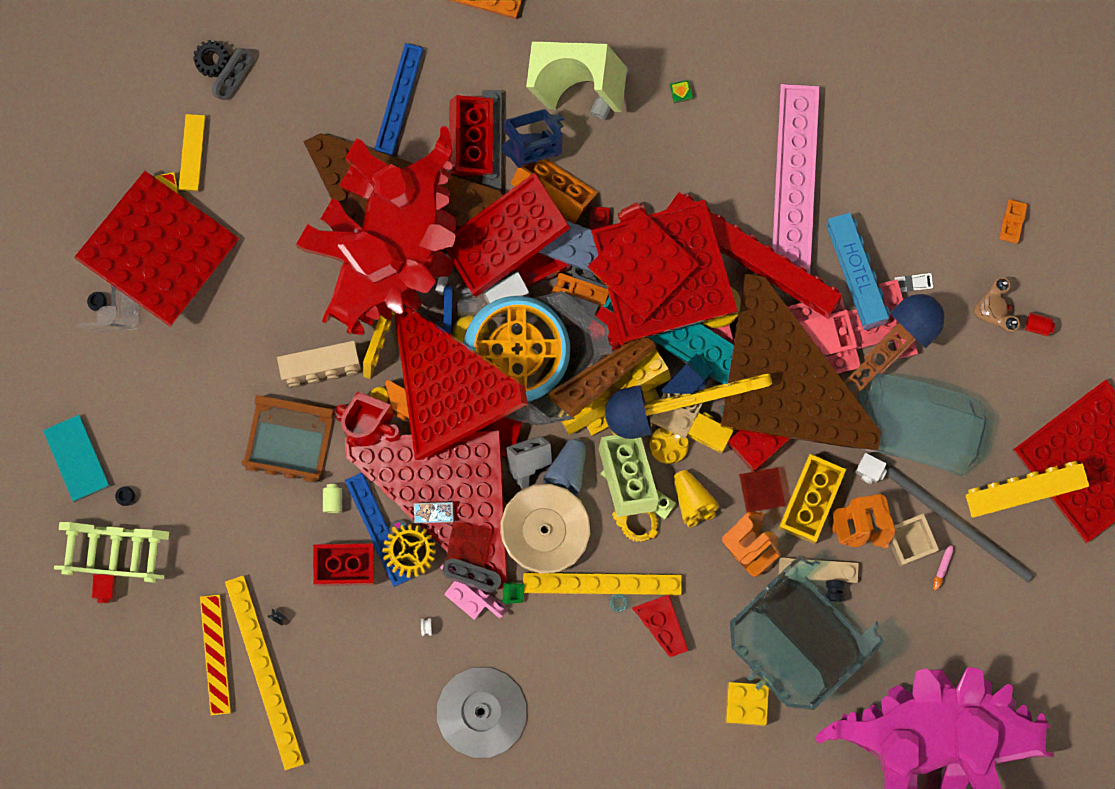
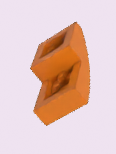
M1008 200L999 234L1000 240L1018 244L1027 209L1026 203Z

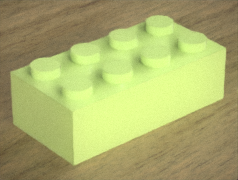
M618 435L601 437L598 449L617 517L656 511L659 498L641 437L636 439H626Z

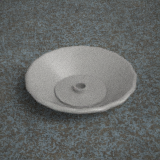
M491 667L471 668L456 674L444 686L437 702V723L443 738L456 751L472 758H491L507 751L520 738L526 724V701L520 687L507 674ZM480 708L485 710V714L482 716L477 713Z

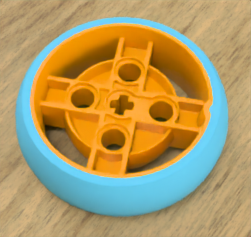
M508 296L489 303L475 315L464 339L465 345L484 358L489 359L490 362L524 384L527 402L538 399L550 392L563 377L569 363L570 341L562 320L549 306L530 297ZM507 311V322L499 325L493 331L489 340H479L485 325L496 315ZM526 311L544 320L550 327L555 339H544L540 330L526 321ZM512 325H520L522 328L521 334H513L511 331ZM494 344L501 345L503 351L500 355H495L492 352ZM515 344H519V347H522V351L518 355L515 354V351L512 352ZM533 344L541 345L542 352L540 354L532 352L531 347ZM545 358H555L554 364L546 377L537 384L527 387V377L534 374L542 366ZM516 363L520 364L523 368L522 373L519 375L514 374L512 371V366Z

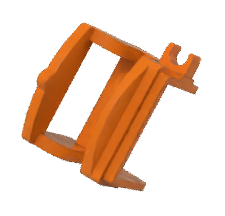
M877 494L852 499L847 507L833 511L834 524L832 525L833 533L837 534L840 544L843 546L861 547L867 540H871V543L875 546L882 547L883 549L888 548V544L895 534V528L887 499L884 495ZM872 510L876 524L881 529L876 533L874 532L870 511ZM850 519H853L856 533L850 535L847 522Z
M755 511L745 514L722 537V542L751 576L758 577L762 572L770 570L773 562L781 554L777 548L778 538L773 532L759 533L762 528L764 514ZM770 546V548L763 555H761L756 561H754L763 551H765Z

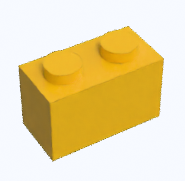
M705 412L703 414L698 413L687 436L722 454L733 430L721 427V422L719 424L714 421V417Z

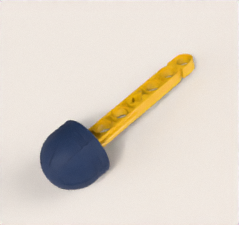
M764 374L694 391L692 394H681L649 403L645 402L641 385L621 389L611 396L606 405L605 418L609 428L616 435L626 439H636L652 435L649 415L764 388L773 383L771 375Z

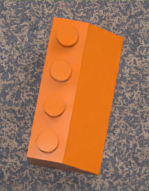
M546 158L518 168L510 182L515 187L535 172L565 220L574 224L582 218L598 194L596 190Z

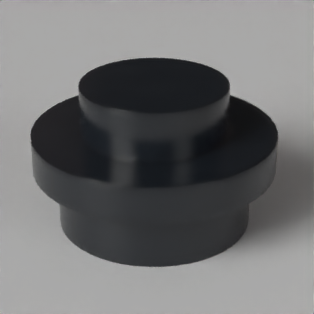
M93 292L89 295L87 304L91 310L101 311L106 307L107 299L101 292Z
M124 486L116 491L115 499L121 506H129L135 500V493L130 487Z

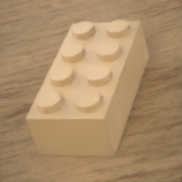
M355 341L277 357L281 380L285 386L289 385V388L298 387L300 383L307 381L308 384L317 383L320 381L319 379L326 377L327 380L339 378L340 374L345 373L347 376L358 374L359 370H362Z

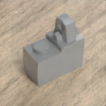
M542 436L506 447L508 471L513 474V478L516 479V483L521 488L529 486V475L534 474L536 469H542L552 464L551 444Z

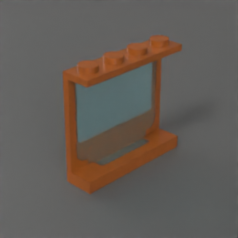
M256 395L254 402L256 408L246 455L241 463L246 467L245 470L257 472L258 469L265 470V474L273 476L281 473L284 474L285 478L296 479V476L304 478L303 481L315 483V480L320 481L334 411L332 409Z

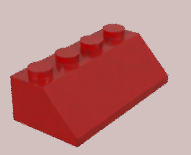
M456 95L449 101V131L453 150L450 159L455 162V167L449 170V173L452 176L460 177L493 174V98Z

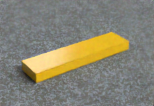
M186 114L179 180L180 191L199 192L205 115Z

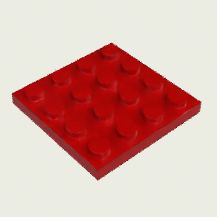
M641 211L587 268L645 322L699 266V263Z

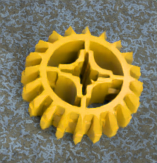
M412 524L408 525V530H405L404 525H401V532L395 528L393 530L395 536L390 533L387 536L391 541H384V545L389 548H383L382 552L389 554L385 555L383 559L391 560L387 563V567L394 565L395 567L392 572L395 573L399 569L400 577H402L404 572H407V578H410L411 572H413L415 577H418V570L424 574L426 571L423 566L430 569L431 564L428 561L434 562L435 560L433 556H430L436 554V550L430 549L435 546V542L428 543L432 536L428 535L425 538L424 535L427 530L424 529L419 533L420 526H416L414 531L412 530ZM404 536H412L420 541L410 543L407 539H404ZM398 540L402 551L395 557L393 546ZM424 545L425 558L420 562L417 550ZM405 546L408 547V549L415 548L412 552L414 555H411L410 553L404 554V552H406ZM408 559L415 566H405L399 563V561Z

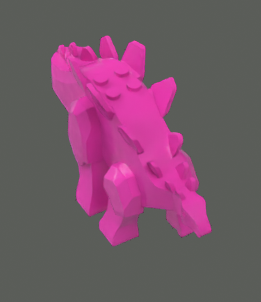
M972 667L966 668L956 689L942 670H928L926 668L918 670L915 673L912 694L902 686L897 685L888 690V696L882 698V711L876 705H871L869 709L863 711L862 720L859 713L850 712L848 715L844 713L841 720L831 723L815 737L816 742L819 744L826 740L844 739L873 754L881 761L882 771L884 772V789H917L918 774H926L945 766L940 789H966L968 782H970L973 789H1002L995 764L1024 758L1054 757V752L1046 751V730L1051 729V724L1047 723L1044 714L1040 713L1036 721L1032 722L1031 712L1027 710L1026 705H1021L1014 712L1016 700L1012 698V685L1006 684L997 693L992 695L991 682L984 679L981 669Z

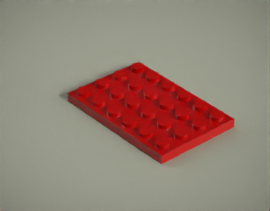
M534 172L453 233L456 236L455 244L453 247L446 248V251L470 292L476 298L569 230L570 226Z

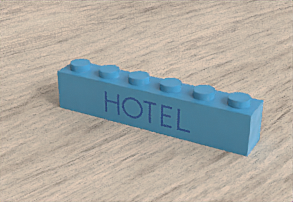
M850 213L829 218L826 228L864 331L887 324L890 312L882 301L884 299L881 288L877 287L876 273L874 270L871 271L869 265L871 263L868 253L864 252L863 238L857 233L858 225L856 219L852 218Z

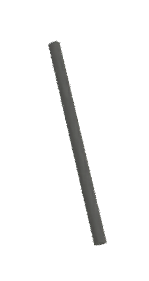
M890 467L886 472V476L1026 582H1029L1033 577L1031 572L895 469Z

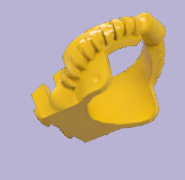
M616 511L612 514V519L616 521V525L621 527L623 534L630 540L632 539V541L645 542L649 538L654 539L658 534L656 531L658 519L654 511L646 512L652 524L649 533L644 535H636L628 529L627 519L630 515L617 517Z

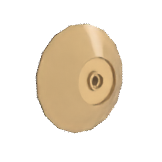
M553 484L532 485L518 492L506 505L500 522L502 542L509 556L523 568L540 574L560 572L573 565L585 552L591 534L589 515L581 500L568 489ZM541 527H546L548 532L542 533Z

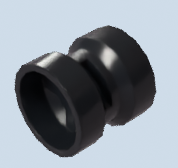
M826 580L828 590L825 594V601L844 602L845 595L843 594V589L846 588V581Z

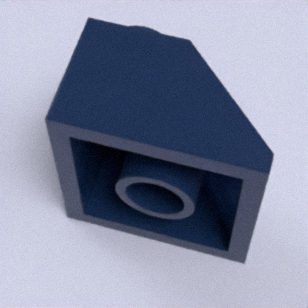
M696 353L661 391L674 394H692L696 389L700 391L712 378L710 373L713 369Z

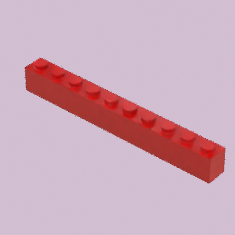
M678 192L666 210L693 203L694 199L688 194L683 195ZM707 207L721 252L757 275L765 277L768 282L828 319L842 297L837 288L827 286L820 277L811 276L804 267L792 264L788 257L778 255L772 247L762 245L755 236L743 233L739 226L727 223L723 216L713 214Z

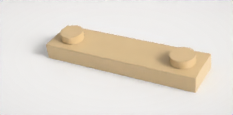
M779 558L778 578L814 581L841 580L846 581V583H858L859 563Z

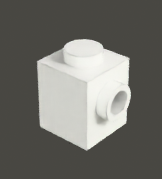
M865 453L855 473L862 476L861 480L872 484V482L877 483L879 479L883 480L887 472L884 469L886 463Z

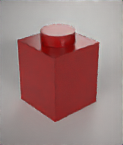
M93 574L92 598L97 600V603L109 604V600H115L116 576Z

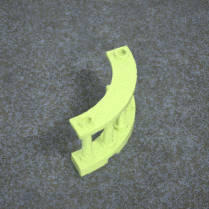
M59 522V530L66 531V535H68L64 566L54 565L55 570H62L61 574L73 575L74 572L114 575L144 578V582L156 583V579H164V575L155 574L158 543H160V540H168L169 532L97 526L94 529V525ZM78 532L87 533L90 538L86 568L72 567L75 538L78 536ZM100 535L111 536L112 546L109 570L94 569L97 540L100 538ZM123 537L132 538L133 541L130 572L117 571L119 546ZM144 539H148L150 548L147 573H138L141 542Z

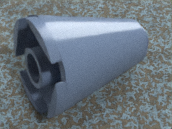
M577 438L568 440L545 473L543 478L545 484H553L568 489L574 495L580 492L586 455V446L582 440Z

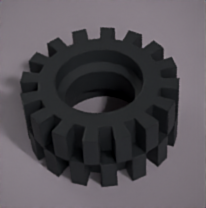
M207 40L208 43L202 42L201 46L198 45L196 47L197 51L194 50V64L202 75H208L211 78L212 75L218 77V74L222 72L228 63L229 55L221 43L218 44L215 40L214 42ZM210 52L216 53L219 56L218 62L215 65H207L204 62L206 54Z

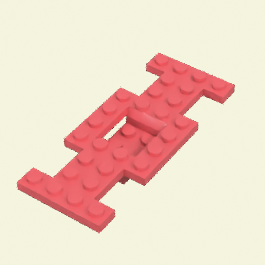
M898 279L878 284V288H881L884 299L882 301L884 306H887L889 312H891L903 300ZM842 297L840 303L828 319L803 303L787 306L824 356L837 353L825 357L837 374L856 370L860 366L857 350L877 345L898 323L890 314L887 324L864 331L857 310L847 311ZM729 325L720 328L709 327V330L734 345L735 340L732 338ZM898 332L895 334L903 344L906 342V340L899 336ZM890 340L889 342L893 341L895 350L899 348L898 341ZM915 341L898 359L918 354Z

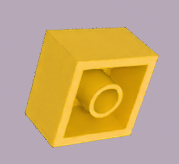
M729 682L727 684L725 723L766 726L769 685Z

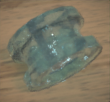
M615 594L611 597L609 606L614 612H622L627 606V600L623 595ZM618 598H621V603H624L623 607L619 606L618 609H616L614 607L615 604H613L612 602L613 600H618Z

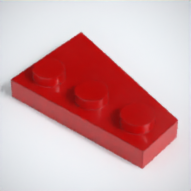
M670 595L632 607L633 611L670 658L689 651Z

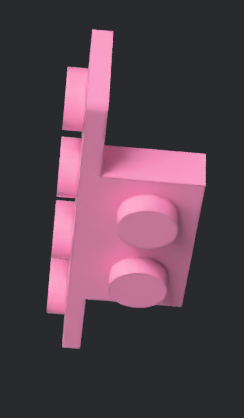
M453 568L449 569L451 573H455ZM468 575L469 579H474L473 576ZM456 581L453 582L444 594L474 620L485 607L498 618H502L509 610L501 600H497L490 592Z

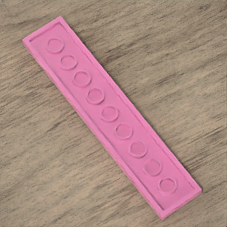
M781 84L772 248L775 250V253L788 257L792 264L804 267L807 273L810 274L819 86Z

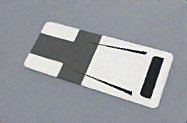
M931 273L894 278L895 280L898 279L901 292L933 288Z

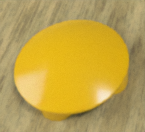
M660 427L651 435L649 441L650 452L661 463H676L686 455L688 439L687 437L684 439Z

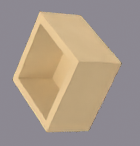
M924 513L894 525L895 534L890 542V546L899 567L939 551Z

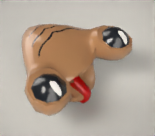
M1006 278L995 280L990 290L977 302L973 314L984 322L998 326L1007 332H1014L1019 329V319L1010 316L1011 306L1006 299L1001 297L1002 294L1008 292L1011 288L1010 281Z

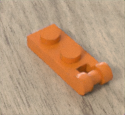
M562 273L558 274V282L553 287V293L561 295L563 292L599 305L598 308H601L606 303L609 295L608 289ZM565 283L570 284L569 290L564 288Z

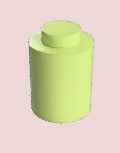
M327 484V488H323V513H342V488H338V484Z

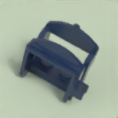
M541 109L507 119L504 122L503 130L510 139L503 143L502 151L507 157L511 158L518 168L552 156L559 157L562 154L563 133L561 128L564 127L560 121L564 120L561 114L553 116L546 109ZM543 120L553 134L548 129L543 130L542 133L520 134L516 128Z

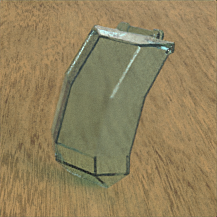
M880 373L873 378L870 391L861 390L858 393V402L863 408H865L868 399L866 412L881 431L878 453L909 459L949 471L959 476L964 475L981 462L989 423L980 400L924 382Z

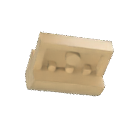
M663 393L661 399L681 394ZM703 402L653 414L650 422L685 439Z

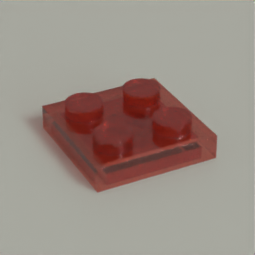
M778 467L739 474L746 514L752 511L758 512L786 506Z
M453 522L446 561L457 559L486 568L493 530Z

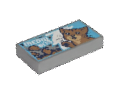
M454 502L414 503V523L455 522Z

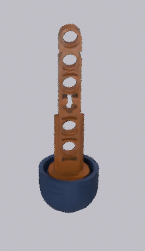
M925 294L911 295L903 299L890 312L898 323L864 357L866 360L844 381L845 384L850 381L857 384V390L852 393L854 396L878 373L882 374L915 340L927 348L936 339L943 329L945 320L943 308L936 299ZM897 332L902 339L906 340L904 344L895 336ZM892 339L897 340L899 343V348L896 351H891L888 348V342ZM878 353L883 354L885 357V362L882 365H877L874 362V356ZM862 368L865 370L869 368L870 377L865 376L861 380L864 382L861 386L859 381L853 378V376L856 374L859 377L862 374L860 371Z

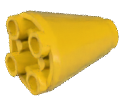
M682 470L675 474L674 483L683 522L691 528L704 519L706 521L713 519L716 516L715 512L719 508L717 500L688 470Z

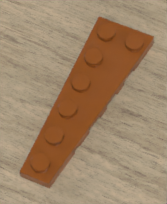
M648 337L625 344L549 392L550 400L573 418L656 349L655 343Z

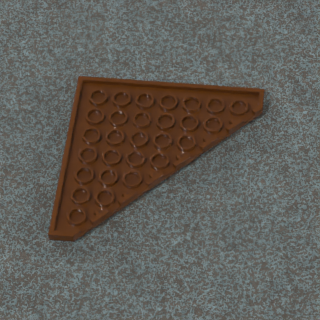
M322 133L303 141L331 199L339 201L345 213L363 228L367 200L348 193L340 187L341 181L351 166L346 163L345 157L353 143ZM367 148L372 156L388 165L392 164L404 169L414 164ZM450 175L447 184L441 185L450 192L449 204L441 209L455 217L456 230L502 197L501 192L452 175Z
M745 274L728 383L770 374L773 384L764 388L725 397L721 427L878 452L881 435L879 428L768 280L762 276Z

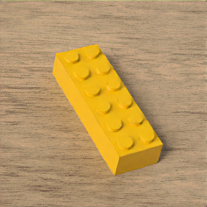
M654 349L573 418L550 400L549 395L547 397L568 435H571L605 416L607 402L617 391L641 385L643 394L670 380L671 376L658 351Z
M1077 461L1066 463L1063 469H1058V466L1051 467L1045 470L1046 473L1040 475L1036 471L1026 474V478L1019 480V476L1006 480L1007 484L1003 485L995 482L988 484V489L981 490L980 487L969 489V494H966L965 498L970 516L974 518L1087 488L1089 484L1083 463L1078 464Z

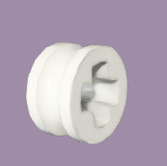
M428 618L426 621L421 619L422 636H425V634L432 636L431 618Z

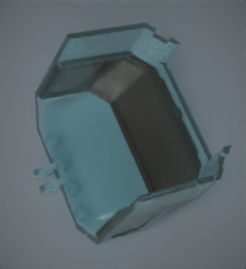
M801 555L730 621L731 646L737 656L742 658L753 671L747 679L749 681L753 680L757 675L762 679L757 683V690L766 685L787 707L814 710L861 668L884 642L882 636L877 633L879 628L877 621L861 634L808 579L807 576L821 562H809L806 557Z

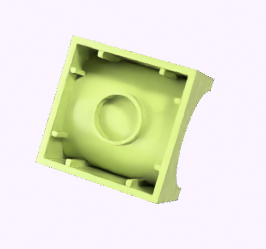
M532 42L526 87L547 109L555 110L560 96L567 88L578 82L592 81L594 82V90L614 112H622L627 67L608 44Z

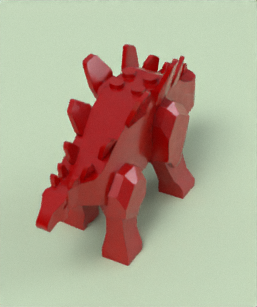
M442 126L440 128V137L436 141L433 151L404 169L392 164L388 165L372 156L365 143L358 138L355 139L345 157L346 163L351 166L341 181L340 187L348 193L367 200L364 227L362 228L345 213L339 201L332 198L320 219L323 223L330 226L333 231L318 230L307 224L296 243L297 248L306 253L333 258L343 263L331 302L324 313L323 323L326 324L333 317L348 326L346 331L348 334L364 335L365 329L360 323L361 321L365 324L373 325V319L378 320L380 315L386 320H390L392 318V311L397 314L404 312L403 304L413 310H418L422 307V302L416 291L426 294L435 284L433 277L450 276L454 263L441 251L453 247L456 238L455 234L452 233L456 230L455 217L441 209L449 204L450 197L449 190L441 185L447 184L448 179H450V173L446 170H451L455 167V162L450 159L453 150L448 127Z

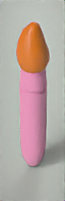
M952 545L946 549L937 575L933 580L934 590L939 589L942 585V578L946 573L953 554Z

